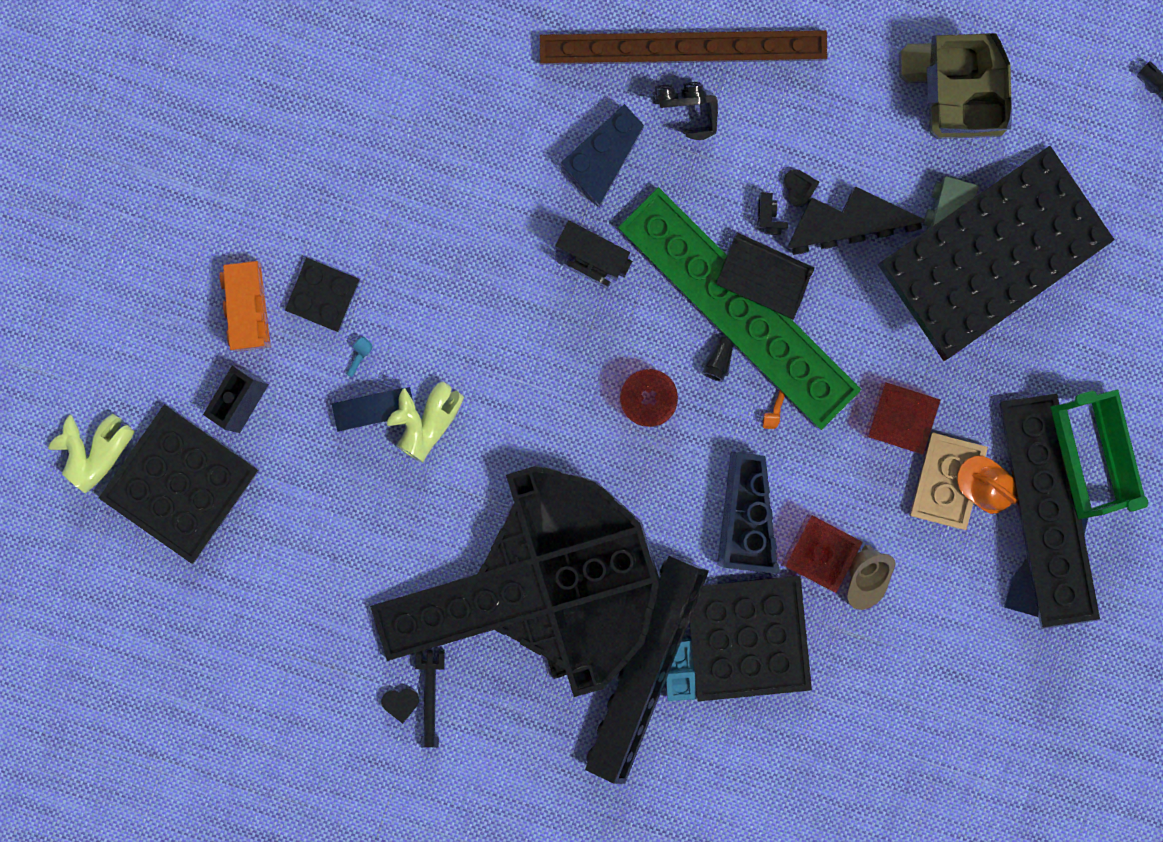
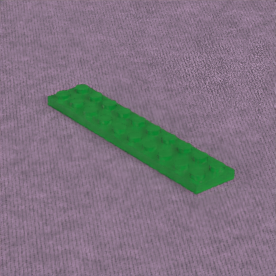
M659 187L618 227L820 430L862 390L792 319L717 286L716 283L727 255Z

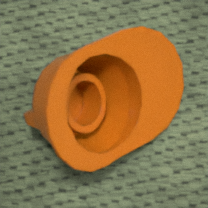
M973 456L960 466L957 473V483L960 491L983 511L990 514L999 513L1011 504L1018 502L1014 479L993 460L985 456Z

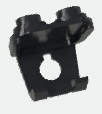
M700 82L683 83L684 89H681V93H675L672 85L655 86V92L652 93L653 96L650 97V101L652 104H659L660 108L707 103L709 127L682 129L685 137L694 140H704L716 134L718 100L711 91L704 90L703 84Z

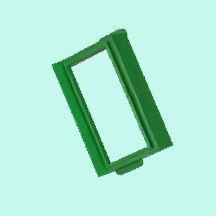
M1119 390L1098 394L1095 391H1089L1076 395L1074 401L1051 406L1078 519L1101 516L1126 507L1129 512L1146 508L1148 506V499L1144 495ZM1092 403L1116 499L1096 507H1091L1067 411Z

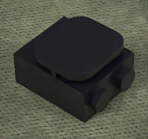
M568 220L555 245L557 251L575 260L572 262L566 259L563 264L564 267L606 289L609 288L611 282L605 279V277L607 276L617 281L619 276L625 278L633 262L628 259L631 252Z

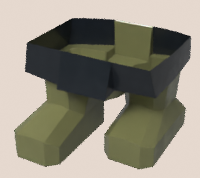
M996 33L932 36V43L907 44L900 51V78L907 84L927 83L928 104L932 105L929 109L930 133L936 139L1000 137L1007 130H1011V64Z

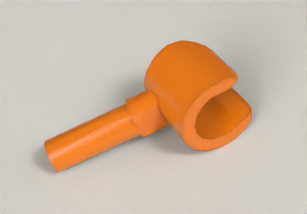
M780 390L773 413L764 412L763 428L775 429L780 422L781 406L785 394Z

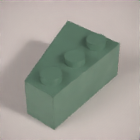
M948 176L941 178L940 182L936 181L931 198H935L933 208L927 210L924 218L925 221L923 222V225L927 226L926 230L976 197L979 186Z

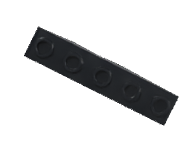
M854 187L842 212L811 198L786 249L792 250L793 255L810 252V246L820 245L821 249H828L838 246L837 241L848 239L849 244L866 241L865 235L876 233L877 238L894 235V229L905 228V233L922 229L921 224L925 219L858 187Z

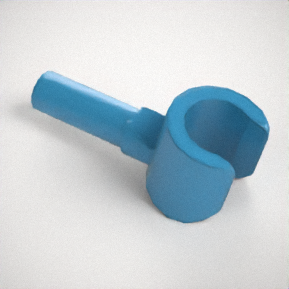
M365 337L360 338L352 346L358 352V355L346 373L350 377H353L360 362L372 350V344Z

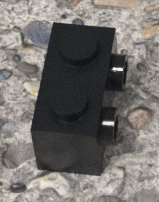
M232 365L203 415L224 430L240 433L269 384L250 371Z

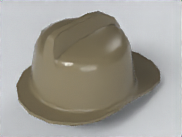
M865 545L862 551L850 560L848 570L851 581L847 592V600L854 609L864 610L871 608L884 597L896 565L891 555L881 554L870 545Z

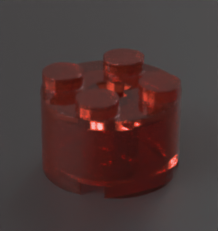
M654 369L637 371L622 386L620 392L621 408L626 417L637 425L644 427L661 425L671 418L677 408L678 393L672 379L661 371ZM644 391L647 393L655 392L654 400L656 403L654 405L648 403L645 406L642 403L644 397L641 394Z

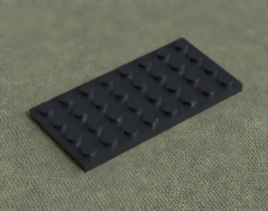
M1048 146L877 265L942 360L946 361L1115 239L1053 148Z

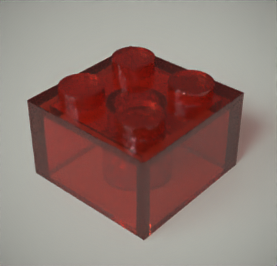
M883 382L865 437L923 455L941 400Z
M806 515L781 566L830 592L837 593L863 542L813 515Z

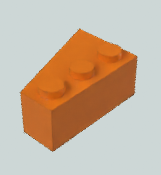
M252 261L223 265L224 272H220L219 275L221 288L225 289L226 301H223V310L228 321L226 334L230 350L240 352L271 348L261 262Z

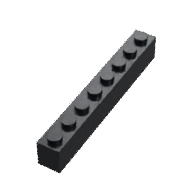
M668 556V559L663 562L660 568L661 584L646 643L623 667L618 675L619 684L615 693L611 695L608 701L606 717L598 726V737L595 745L587 754L586 761L588 763L585 768L586 771L613 784L626 783L709 570L674 556Z

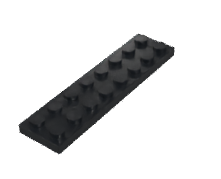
M1058 394L1002 401L999 404L1012 476L1015 481L1016 498L1018 500L1017 503L1041 629L1100 620L1082 520L1077 517L1050 408L1051 406L1059 405Z

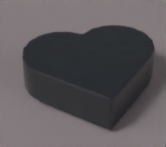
M792 169L788 171L784 177V185L789 190L787 194L789 203L795 207L804 206L820 182L801 170Z
M405 688L400 692L389 690L383 695L381 704L389 714L403 724L417 707L419 695L412 688Z

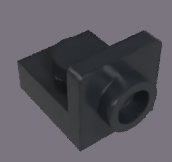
M761 192L758 198L757 229H764V234L781 235V230L788 229V222H772V217L777 216V200H772L773 193Z

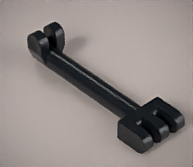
M428 649L427 661H422V651L416 653V670H424V736H421V748H439V736H435L436 670H445V650H439V661H433V649Z

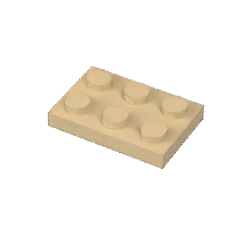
M931 433L909 516L967 530L973 502L967 499L960 491L957 483V473L960 466L968 458L986 456L988 447Z

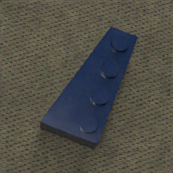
M732 451L730 453L717 565L720 567L780 574L776 555V538L774 537L772 523L773 513L769 498L770 489L766 456Z

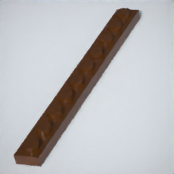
M827 30L540 35V65L827 60Z

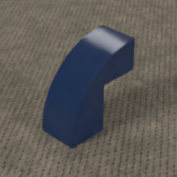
M410 387L405 388L412 398ZM404 388L332 403L337 432L387 422L390 415L399 409V396Z

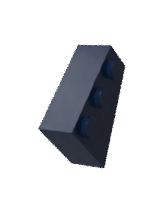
M625 104L561 162L562 168L599 208L644 128V124Z

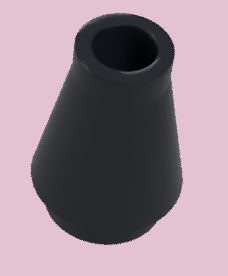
M724 337L718 338L717 343L702 364V374L704 376L723 382L725 376L729 375L734 343Z

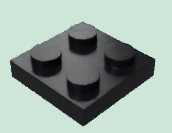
M306 257L285 311L339 332L360 279Z

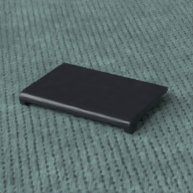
M737 232L731 243L716 285L794 320L815 267Z

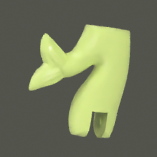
M439 382L428 396L421 419L412 398L404 388L399 396V409L394 411L387 421V426L406 424L405 431L397 443V448L413 459L423 463L431 449L454 420L464 400V396L458 391L451 392L452 389L449 384Z
M114 414L105 418L96 429L88 458H86L85 446L80 438L79 429L72 415L66 418L63 424V433L56 436L48 446L49 450H68L69 456L62 475L84 493L90 491L103 479L133 437L134 430L129 425H125L118 430L122 420Z

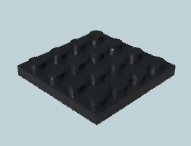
M164 404L98 499L185 560L194 564L255 478L259 469L174 409Z
M800 575L703 585L689 620L698 702L812 690Z

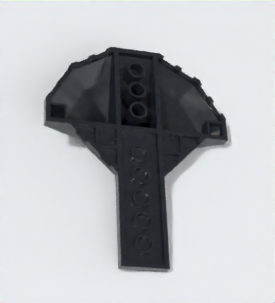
M536 465L506 475L514 504L478 574L370 606L387 661L495 630L518 641L520 645L538 655H543L565 669L573 696L577 697L607 687L646 643L661 582L641 520L596 480Z

